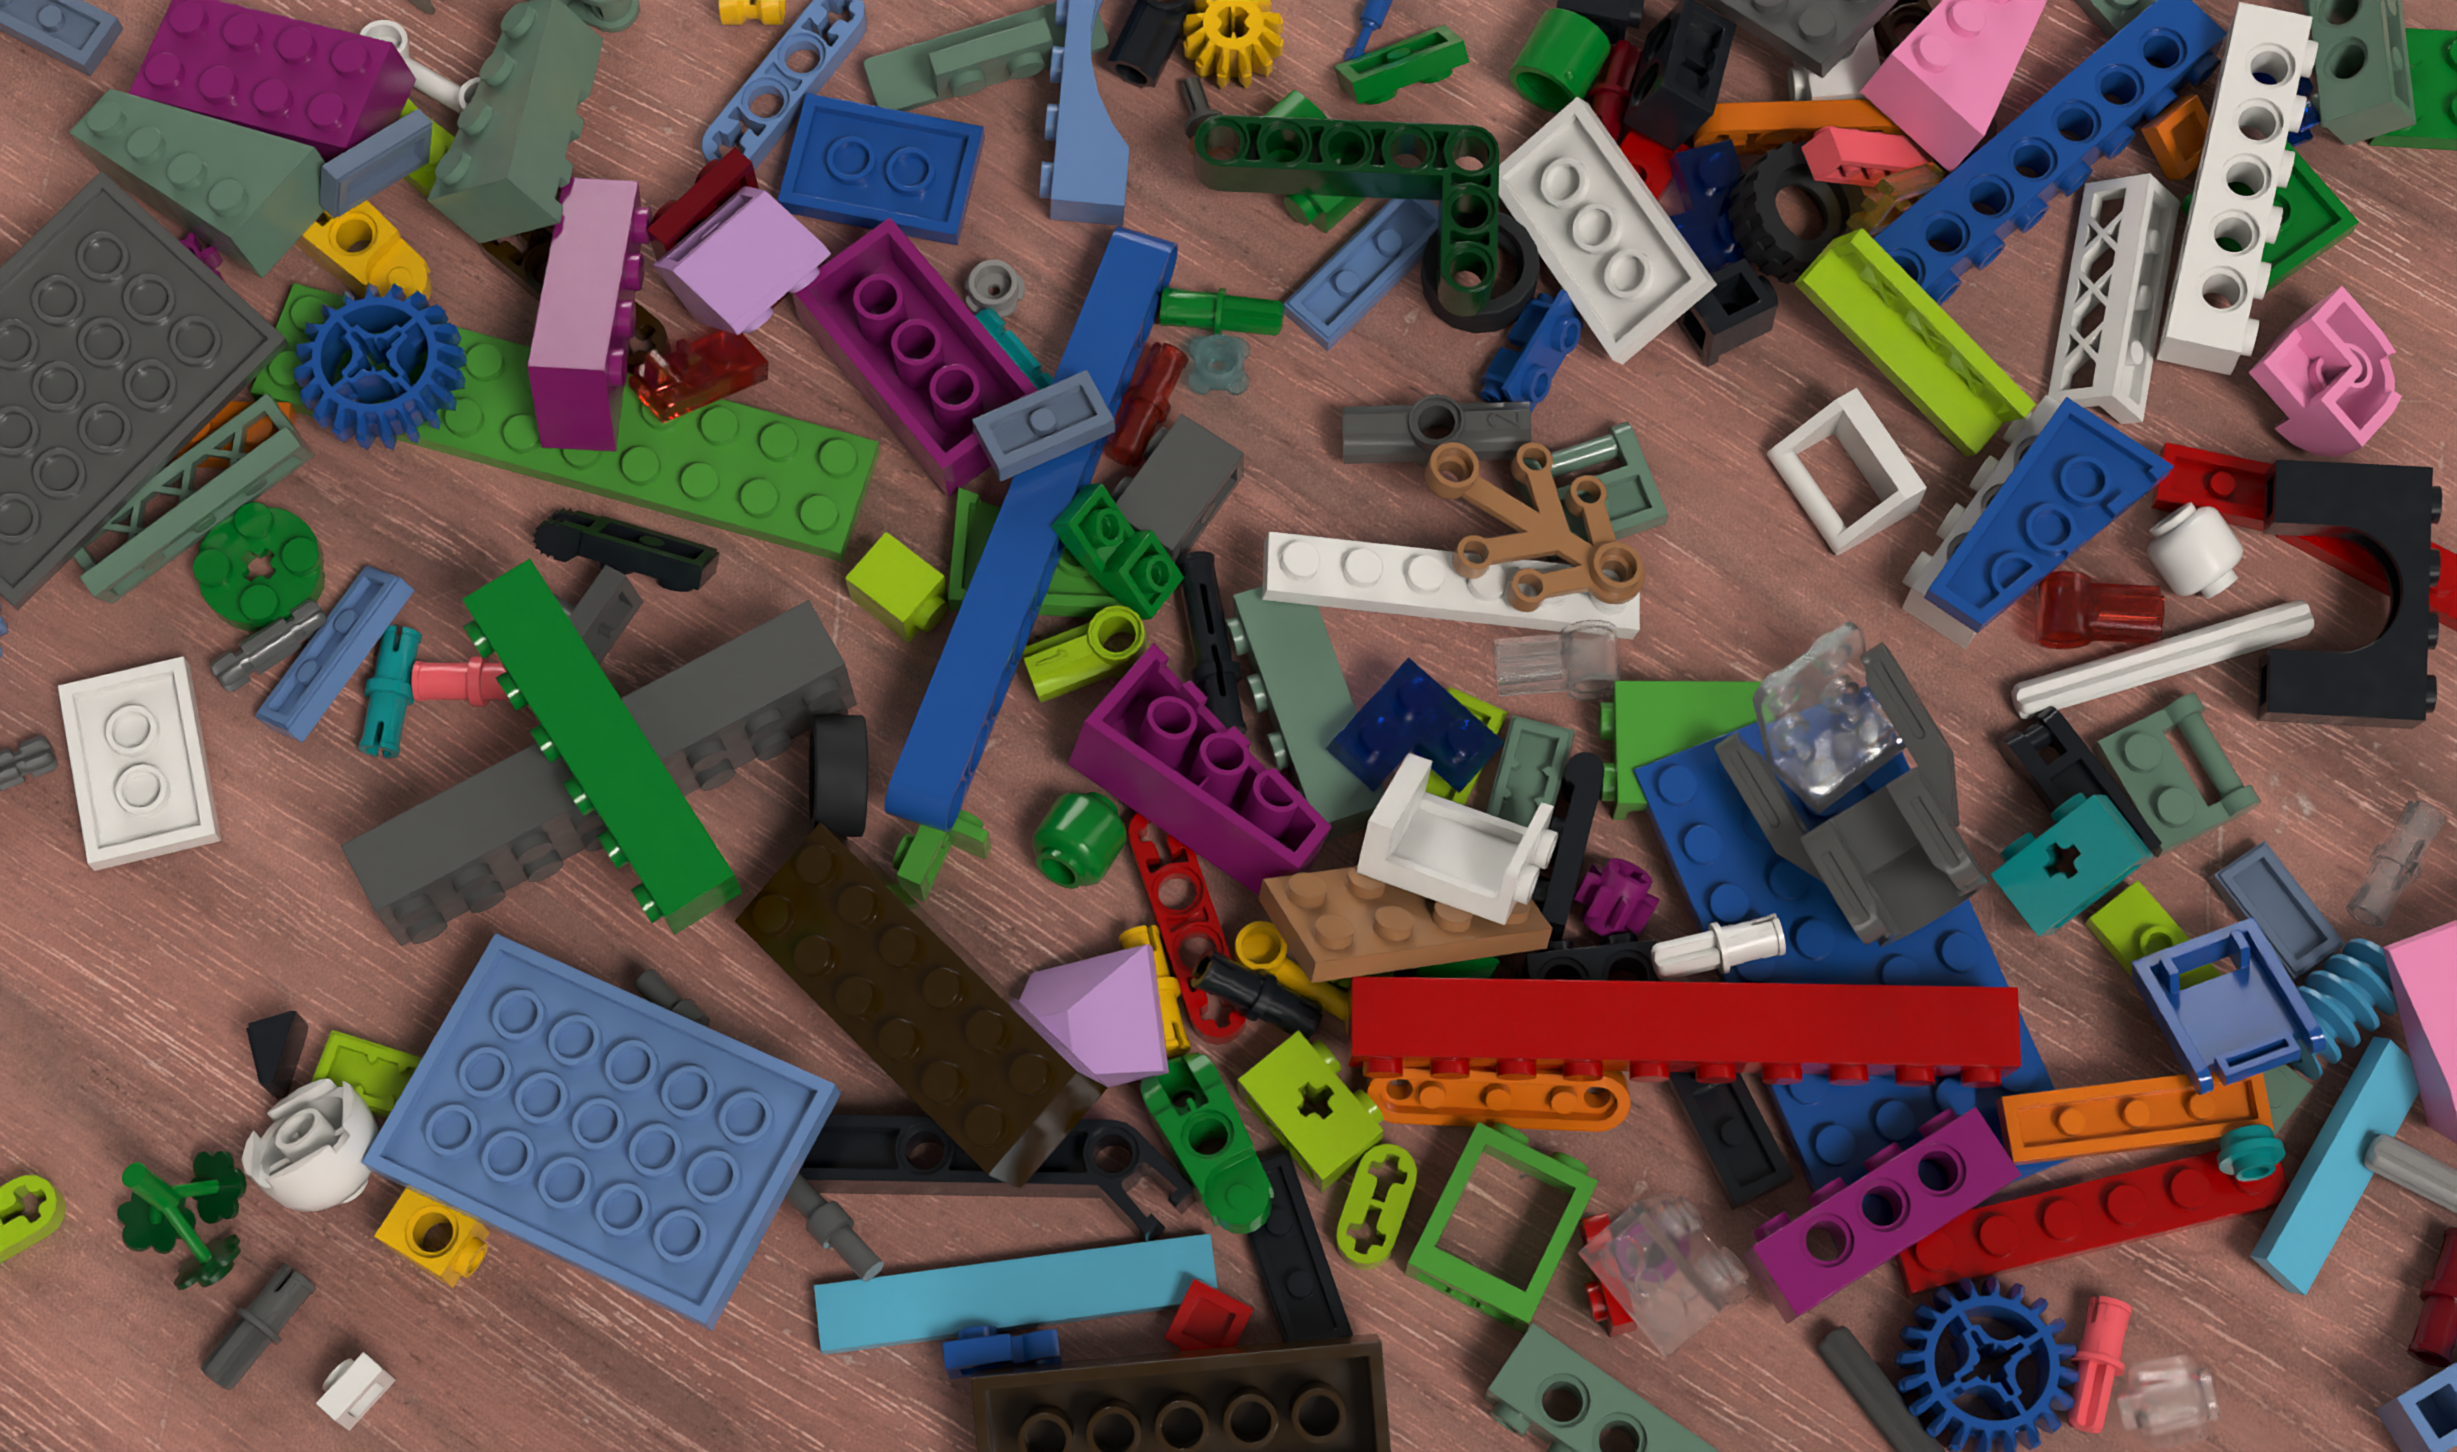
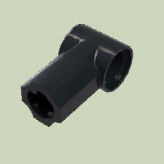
M1137 0L1107 59L1108 69L1116 73L1124 82L1141 89L1143 87L1155 88L1183 32V22L1186 15L1195 14L1194 3L1196 0H1178L1170 4L1160 3L1157 0Z

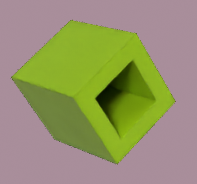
M888 532L882 535L845 577L851 600L908 644L920 630L924 633L932 630L942 619L948 608V602H946L948 591L945 576Z

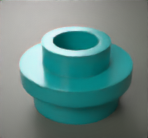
M2249 1125L2234 1129L2219 1139L2221 1152H2219L2216 1159L2221 1172L2235 1175L2239 1181H2254L2274 1173L2276 1170L2275 1165L2285 1157L2286 1152L2283 1142L2274 1138L2270 1127L2266 1125Z

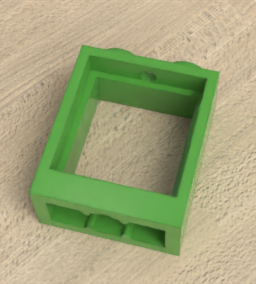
M1478 1122L1408 1261L1405 1275L1525 1335L1598 1181L1587 1176L1589 1168L1584 1163L1567 1154L1553 1152L1552 1156L1549 1157L1528 1147L1529 1138L1513 1127L1494 1122L1492 1128ZM1483 1152L1572 1196L1526 1292L1436 1248Z

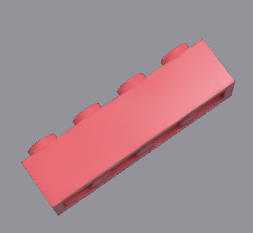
M1826 126L1816 131L1813 135L1814 138L1801 147L1815 181L1911 191L1937 172L1931 155L1911 137L1906 135L1883 134L1882 132L1859 131V129L1835 128V126Z

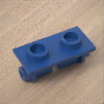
M1561 289L1556 298L1540 293L1536 299H1530L1527 302L1525 309L1507 336L1511 344L1523 347L1521 352L1504 347L1499 349L1486 373L1480 379L1483 388L1479 395L1487 403H1498L1504 400L1509 402H1530L1532 413L1537 403L1543 401L1547 396L1553 376L1565 356L1576 347L1584 326L1566 290Z

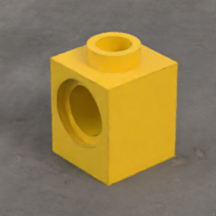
M405 1188L374 1237L387 1249L449 1287L454 1288L461 1276L469 1278L482 1263L488 1250V1244L484 1241L490 1232L482 1223ZM439 1223L452 1224V1239L444 1249L437 1252L424 1251L423 1240L431 1227Z

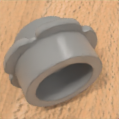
M987 260L978 264L967 276L964 284L965 291L968 292L966 303L975 314H978L984 308H990L995 310L1001 318H1005L1015 312L1017 301L1022 300L1025 294V285L1021 276L1017 275L1009 264L1000 260ZM992 287L1000 289L997 295H991L988 291Z

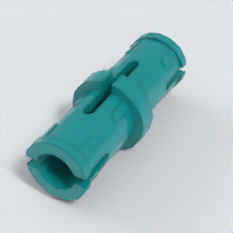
M389 625L382 634L374 678L367 679L364 693L369 698L362 738L358 745L360 752L374 757H378L380 747V749L384 750L383 757L388 759L399 757V745L406 708L414 704L415 700L412 694L411 677L418 647L422 640L420 632L408 627L402 628L401 637L396 635V625Z

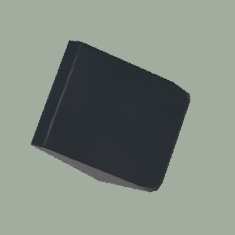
M288 1011L248 1023L249 1027L246 1028L259 1084L277 1099L288 1096L308 1033V1023L297 1011Z

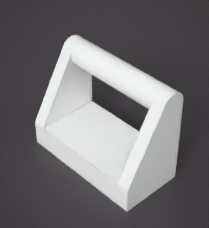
M1857 388L1834 400L1767 453V457L1835 555L1848 551L1917 511L1927 489ZM1833 433L1882 501V503L1848 528L1797 456L1798 453Z

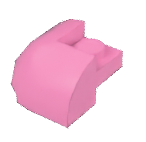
M2343 286L2320 300L2279 334L2265 348L2267 353L2249 371V374L2286 414V417L2274 429L2291 444L2314 455L2339 457L2360 449L2394 413L2402 395L2395 392V377L2389 357L2396 353L2395 349L2383 331Z

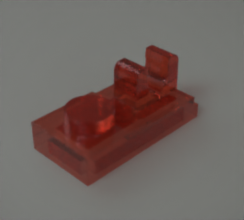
M721 330L691 343L686 339L678 340L676 342V351L663 357L656 350L649 352L645 356V364L634 368V375L629 377V387L661 423H665L768 380L769 361L742 332L736 335Z

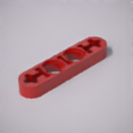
M1136 812L1131 818L1128 828L1130 850L1156 926L1159 927L1160 938L1173 976L1178 980L1181 989L1180 996L1190 1025L1195 1034L1204 1042L1214 1045L1228 1044L1237 1039L1244 1031L1247 1019L1241 1017L1238 1014V1008H1236L1235 1011L1229 1014V1025L1226 1027L1218 1028L1214 1019L1203 1021L1201 1016L1208 1012L1207 994L1200 989L1194 992L1190 991L1188 985H1191V980L1194 978L1191 976L1193 969L1183 964L1179 957L1180 948L1186 941L1191 938L1200 937L1211 942L1218 953L1232 960L1195 851L1169 834L1167 836V850L1172 863H1168L1154 873H1150L1148 867H1160V858L1152 841L1141 842L1140 839L1147 836V825L1151 821ZM1181 856H1184L1186 859V862L1173 863L1176 860H1178ZM1171 879H1182L1194 887L1196 897L1189 907L1183 910H1173L1163 905L1159 899L1160 888ZM1219 998L1220 1003L1223 1005V1007L1232 1006L1228 1002Z

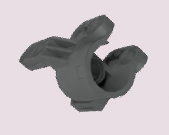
M1883 642L1860 655V659L1866 668V683L1918 765L1917 767L1912 768L1840 814L1808 831L1763 755L1752 750L1738 732L1714 746L1724 768L1775 852L1825 883L1865 945H1869L1876 940L1880 948L1888 946L1944 916L1976 895L1989 883L1956 827L1960 826L1954 753L1900 665Z

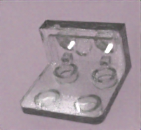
M1846 622L1835 631L1823 634L1807 652L1783 670H1777L1768 675L1760 684L1752 699L1769 767L1779 779L1817 814L1823 812L1907 748L1866 683V668L1860 659V655L1866 652L1863 631L1853 622Z
M1668 1192L1636 1200L1578 1252L1580 1257L1664 1358L1673 1355L1721 1312L1742 1304L1753 1294L1751 1288L1745 1282L1750 1275L1741 1260L1724 1246L1718 1250L1702 1231V1228L1706 1226L1705 1219L1687 1198L1682 1195L1674 1198Z

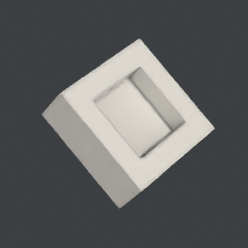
M363 1352L355 1361L349 1358L331 1372L322 1387L326 1393L316 1404L333 1420L350 1431L396 1379Z

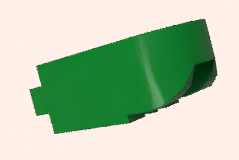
M1192 1052L1182 1057L1167 1060L1169 1073L1144 1077L1140 1086L1151 1125L1183 1178L1194 1188L1196 1200L1207 1218L1211 1219L1214 1226L1220 1225L1223 1229L1235 1234H1247L1256 1231L1265 1224L1270 1215L1271 1198L1274 1197L1273 1188L1215 1065L1206 1055L1194 1054ZM1191 1094L1195 1096L1194 1101L1192 1097L1186 1100L1187 1107H1177L1173 1104L1179 1095ZM1214 1138L1227 1142L1222 1150L1212 1155H1202L1196 1152L1198 1146L1205 1140Z

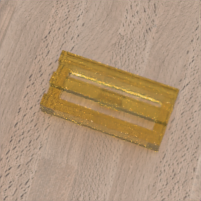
M1930 162L1882 177L1875 186L1880 192L1868 195L1860 204L1865 210L1852 214L1846 224L1853 231L1863 228L1870 236L1880 233L1948 175L1935 162Z

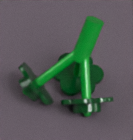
M224 1150L216 1153L212 1151L199 1152L193 1162L195 1178L190 1183L168 1185L140 1162L130 1164L122 1174L123 1184L133 1191L131 1202L121 1204L117 1210V1219L125 1226L122 1232V1240L125 1246L136 1252L146 1251L152 1247L159 1254H167L175 1248L176 1239H183L194 1254L193 1258L187 1260L178 1269L179 1275L174 1280V1285L178 1290H184L196 1282L201 1287L215 1284L233 1269L235 1265L233 1260L241 1252L238 1246L240 1239L236 1234L228 1236L224 1240L221 1238L212 1240L205 1245L194 1231L196 1226L195 1215L191 1210L184 1207L188 1197L198 1201L199 1215L207 1224L218 1223L222 1219H233L238 1215V1201L246 1192L247 1182L242 1170L234 1167L233 1156L229 1151Z

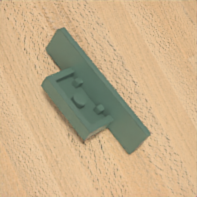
M1057 1L866 59L864 61V70L876 106L906 112L948 98L969 96L981 91L985 87L1007 80L1028 78L1044 69L1050 68L1053 46L1065 47L1066 27L1055 26ZM1098 13L1091 42V55L1106 51L1109 47V39L1100 13Z

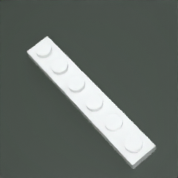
M1268 532L1264 541L1262 600L1632 640L1640 630V591L1629 602L1617 605L1604 603L1596 599L1590 592L1546 598L1541 606L1533 612H1521L1509 603L1506 596L1507 587L1519 570L1532 568L1543 574L1575 567L1570 564L1533 560L1513 561L1490 565L1482 577L1468 579L1458 574L1452 564L1454 552L1279 532ZM1464 553L1466 559L1472 563L1483 562L1479 554ZM1602 570L1609 579L1620 582L1619 576L1614 571ZM1525 583L1518 584L1520 591L1528 597L1537 596L1536 590L1531 585Z

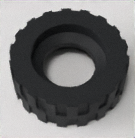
M1790 141L1781 144L1776 149L1770 150L1741 173L1736 180L1738 184L1731 190L1729 197L1732 200L1731 208L1728 210L1729 221L1733 223L1734 231L1732 233L1736 242L1741 244L1744 250L1743 254L1749 261H1753L1759 267V271L1766 276L1772 275L1778 278V282L1785 284L1795 282L1833 239L1860 228L1867 232L1871 226V217L1868 216L1870 204L1861 186L1814 180L1801 148L1807 141H1800L1798 144H1792ZM1787 186L1797 187L1815 203L1824 225V229L1817 239L1805 241L1796 236L1785 225L1779 215L1775 202L1776 196L1782 188Z

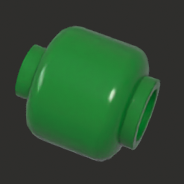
M1070 792L1060 795L1055 800L1034 832L1031 842L1033 853L1036 856V865L1040 872L1056 885L1074 889L1079 886L1086 887L1098 884L1104 878L1125 845L1127 834L1125 825L1118 815V809L1110 799L1096 792H1088L1086 794Z

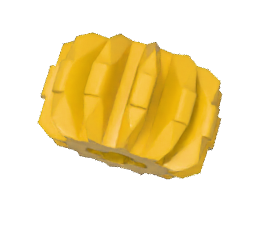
M1195 1V14L1186 15L1183 22V34L1187 37L1183 42V50L1187 60L1195 61V71L1199 78L1202 79L1217 73V84L1221 89L1229 83L1230 78H1238L1239 82L1247 89L1252 83V72L1268 78L1273 70L1272 59H1279L1284 50V40L1280 36L1283 32V19L1280 13L1271 12V1Z

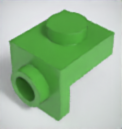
M960 810L954 826L948 833L921 824L916 835L909 832L906 833L893 860V868L898 870L896 875L900 887L911 897L925 902L951 846L986 859L992 847L988 831L982 829L984 823L971 813Z

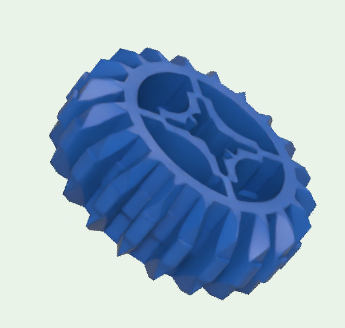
M368 283L365 298L356 300L352 293L344 290L342 301L345 306L336 311L333 307L322 304L321 314L326 322L323 325L306 323L305 333L311 342L296 345V355L302 365L294 368V377L298 385L304 387L300 391V398L306 409L314 410L313 418L321 428H324V430L332 427V432L336 439L343 443L355 435L359 446L368 451L377 436H380L384 446L393 451L397 442V435L406 433L410 441L418 444L420 433L417 427L426 423L429 427L439 430L441 420L436 411L438 409L456 411L457 401L450 391L465 389L466 379L459 369L466 366L467 356L463 348L458 346L461 340L458 329L455 325L447 323V314L441 306L436 304L429 307L426 296L418 290L406 299L402 287H398L394 283L385 297H381L377 287ZM386 331V332L380 333V334H373V333H376V332ZM428 348V358L423 374L416 384L412 385L409 380L410 373L420 363L418 356ZM350 349L353 354L351 361L341 371L343 378L334 385L338 363L344 353ZM366 356L370 357L377 365L385 363L387 368L390 366L396 378L392 377L385 369L377 371L374 365L373 367L370 365ZM383 399L391 400V401H387V402H384V403L373 404L374 402H376V401H378V400H383Z
M1988 1277L1983 1282L1981 1295L1979 1296L1971 1279L1962 1278L1956 1284L1957 1299L1945 1287H1939L1932 1293L1936 1310L1929 1305L1919 1303L1912 1311L1916 1322L1922 1328L1905 1325L1900 1331L1899 1338L1916 1350L1899 1351L1894 1356V1365L1902 1369L1914 1370V1375H1908L1896 1383L1897 1391L1904 1394L1918 1392L1920 1399L1908 1407L1910 1415L1912 1417H1919L1926 1410L1935 1420L1927 1426L1925 1432L1931 1438H1935L1944 1428L1951 1431L1952 1434L1947 1443V1450L1949 1452H1960L1968 1438L1972 1439V1452H1990L1992 1440H1994L1998 1452H2016V1438L2025 1448L2031 1451L2041 1444L2037 1427L2050 1434H2053L2061 1427V1422L2052 1409L2068 1411L2074 1404V1399L2069 1393L2057 1387L2074 1385L2079 1380L2078 1371L2060 1366V1361H2065L2076 1354V1346L2073 1343L2056 1345L2053 1339L2066 1327L2065 1320L2062 1318L2054 1319L2046 1326L2038 1316L2046 1310L2048 1302L2040 1297L2029 1308L2020 1304L2025 1294V1287L2022 1284L2015 1283L2007 1292L2005 1298L2000 1297L1998 1278ZM1985 1317L2006 1324L2019 1335L2007 1341L1996 1340L1989 1337L1980 1324L1973 1326L1968 1318ZM1947 1326L1955 1338L1951 1346L1958 1358V1368L1948 1379L1939 1383L1934 1363L1935 1349L1940 1334ZM1979 1354H1982L1983 1361L1988 1357L1996 1361L2006 1354L2011 1355L1999 1366V1370L1992 1376L1994 1383H1990V1374L1984 1380L1976 1376L1966 1383L1961 1382L1974 1370L1973 1367L1980 1361ZM2032 1354L2036 1364L2037 1384L2033 1399L2025 1410L2017 1397L2022 1391L2015 1379V1368L2023 1358ZM1966 1395L1977 1396L1983 1399L1993 1412L2000 1410L2005 1420L1993 1421L1974 1417L1959 1409L1952 1401Z

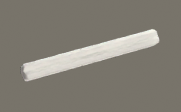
M2298 599L2017 683L2011 691L2012 702L2018 716L2022 719H2029L2049 706L2059 710L2306 636L2314 628V618L2306 601Z

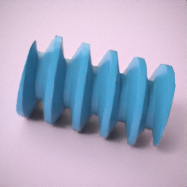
M2362 938L2351 939L2342 949V954L2332 955L2323 965V970L2313 971L2306 978L2305 986L2296 987L2323 1031L2326 1048L2325 1050L2310 1054L2302 1040L2299 1039L2296 1042L2301 1049V1057L2290 1063L2309 1079L2317 1080L2323 1074V1071L2315 1057L2316 1055L2328 1063L2336 1064L2342 1058L2340 1048L2334 1041L2335 1039L2347 1047L2355 1048L2360 1043L2361 1038L2354 1023L2371 1032H2374L2379 1027V1018L2372 1007L2390 1016L2398 1011L2382 947Z

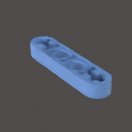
M813 0L707 129L702 138V151L706 164L714 159H722L719 147L722 144L732 148L740 140L742 154L752 161L754 171L801 114L806 93L816 95L863 38L867 30V16L863 0ZM845 9L849 10L851 21L847 23L839 19L830 28L829 12L840 15ZM826 33L828 34L830 46L822 39ZM799 50H811L820 57L817 67L807 73L792 71L787 67V61L794 52ZM764 94H774L784 101L781 111L770 118H761L750 111L753 101ZM740 121H742L744 125L748 128L744 135L742 132Z

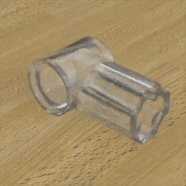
M1579 621L1564 627L1559 634L1494 639V669L1498 697L1566 692L1567 696L1573 699L1593 701L1611 697L1614 682L1622 681L1617 631L1615 625L1608 621Z

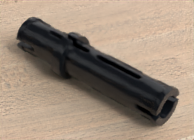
M1206 551L1188 553L1177 558L1175 564L1184 576L1180 586L1195 662V668L1190 672L1191 680L1208 698L1205 706L1227 729L1235 726L1245 735L1247 727L1243 720L1237 683L1242 679L1239 663L1233 661L1231 656L1225 615L1214 566V554Z

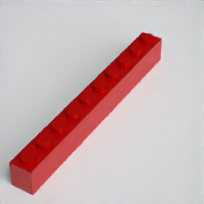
M1357 976L1351 978L1348 988V1067H1363V1076L1370 1078H1398L1403 1076V1068H1430V1077L1436 1079H1464L1470 1077V1069H1496V1078L1514 1081L1535 1079L1536 1070H1563L1564 1080L1579 1082L1602 1080L1603 1071H1629L1630 1081L1644 1083L1668 1081L1670 1079L1669 1072H1696L1697 1082L1709 1084L1735 1082L1736 1073H1762L1763 1083L1775 1085L1801 1083L1802 1074H1828V1083L1840 1086L1869 1083V1075L1895 1076V1085L1906 1087L1934 1085L1935 1076L1961 1077V1086L1996 1087L2001 1085V1077H2008L2021 1067L2018 987Z

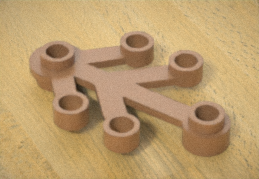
M1448 442L1438 446L1433 451L1425 467L1424 476L1428 487L1435 495L1444 499L1463 497L1520 532L1487 539L1479 535L1464 537L1452 555V564L1458 574L1468 579H1477L1487 572L1490 565L1557 555L1575 566L1543 574L1532 568L1519 570L1509 583L1506 596L1509 603L1521 612L1537 610L1546 598L1582 592H1590L1596 599L1604 603L1616 605L1629 602L1639 593L1645 580L1642 559L1634 548L1625 543L1617 542L1605 506L1607 490L1601 480L1591 475L1579 476L1572 482L1565 495V505L1570 513L1576 517L1583 518L1589 540L1588 543L1569 530L1551 473L1553 457L1549 449L1537 442L1523 444L1518 449L1511 463L1513 476L1520 483L1527 485L1534 509L1478 476L1480 471L1479 460L1469 447L1456 442ZM1523 458L1536 460L1540 464L1541 470L1528 468L1524 464ZM1449 471L1457 477L1458 482L1445 479L1439 472ZM1577 491L1589 492L1594 497L1595 502L1586 503L1582 501L1577 495ZM1472 550L1477 552L1483 562H1470L1466 559L1464 551ZM1602 570L1614 571L1619 576L1620 582L1609 579ZM1525 583L1531 585L1536 590L1537 596L1528 597L1520 591L1518 584Z

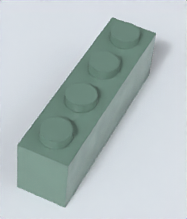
M1262 586L1233 595V618L1225 620V624L1236 656L1246 653L1254 674L1246 677V684L1255 711L1260 713L1267 710L1274 732L1266 734V739L1276 769L1279 771L1288 768L1294 788L1332 826L1325 842L1366 829L1368 820L1386 791L1318 606L1262 600Z

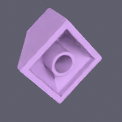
M1145 944L1031 973L1019 1002L1107 1087L1142 1080L1144 1077L1169 1073L1153 946Z

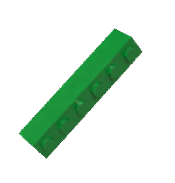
M529 558L464 597L462 601L473 620L462 627L483 660L494 653L506 672L496 677V680L514 709L518 711L527 705L539 724L531 728L529 732L549 764L561 757L573 777L564 781L563 785L582 816L584 817L595 810L607 829L596 837L616 869L618 870L629 864L641 883L632 888L631 892L651 924L663 917L672 933L676 935L742 894L735 874L532 560Z

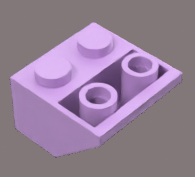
M744 186L657 260L653 266L697 322L739 335L741 332L750 333L767 322L774 312L771 306L788 291L790 293L798 292L813 282L820 273L817 266L829 257L831 253L818 238L765 190Z

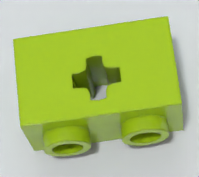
M1298 1030L1238 1079V1095L1285 1151L1289 1150L1293 1161L1320 1193H1323L1356 1166L1367 1151L1374 1146L1382 1144L1384 1130L1379 1123L1384 1120V1116L1374 1101L1362 1089L1352 1093L1336 1075L1342 1070V1067L1328 1047L1319 1039L1310 1044ZM1305 1097H1308L1315 1104L1323 1099L1327 1100L1326 1118L1324 1120L1315 1112L1306 1117L1303 1116Z

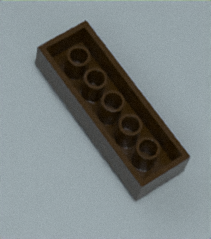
M821 822L735 920L988 1175L1021 1189L1108 1089L1084 1063L854 841Z
M1377 1333L974 1369L971 1376L977 1452H1391L1382 1342Z

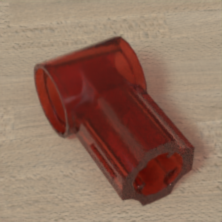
M2073 571L2051 572L2034 586L2035 643L2041 647L2057 650L2075 649L2087 646L2092 641L2150 644L2159 641L2161 638L2165 607L2164 595L2161 593L2160 586L2091 583V578L2088 575Z

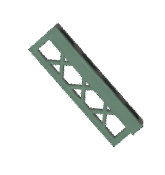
M268 393L157 473L74 555V558L85 572L80 576L81 580L95 598L110 604L115 603L204 538L211 529L235 514L242 505L256 500L316 455L274 398ZM268 415L279 431L248 454L244 453L247 430ZM234 439L232 451L220 450ZM209 457L230 460L228 469L199 490H193L196 468L199 464ZM183 477L181 489L169 487ZM158 494L179 497V503L176 507L147 528H142L147 502ZM132 514L130 526L119 525L121 521ZM108 531L128 534L127 542L99 563H97L86 548Z

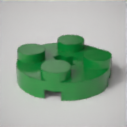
M258 502L242 505L235 514L211 529L202 542L199 553L193 562L194 576L198 580L201 594L210 608L224 622L244 631H257L255 627L263 628L280 616L287 620L293 616L290 610L305 600L313 599L317 602L325 583V573L323 572L324 554L321 544L311 528L301 518L287 510L270 508ZM265 556L273 557L270 561V565L275 571L273 576L266 579L259 575L252 582L246 579L250 573L248 565L254 559H261Z

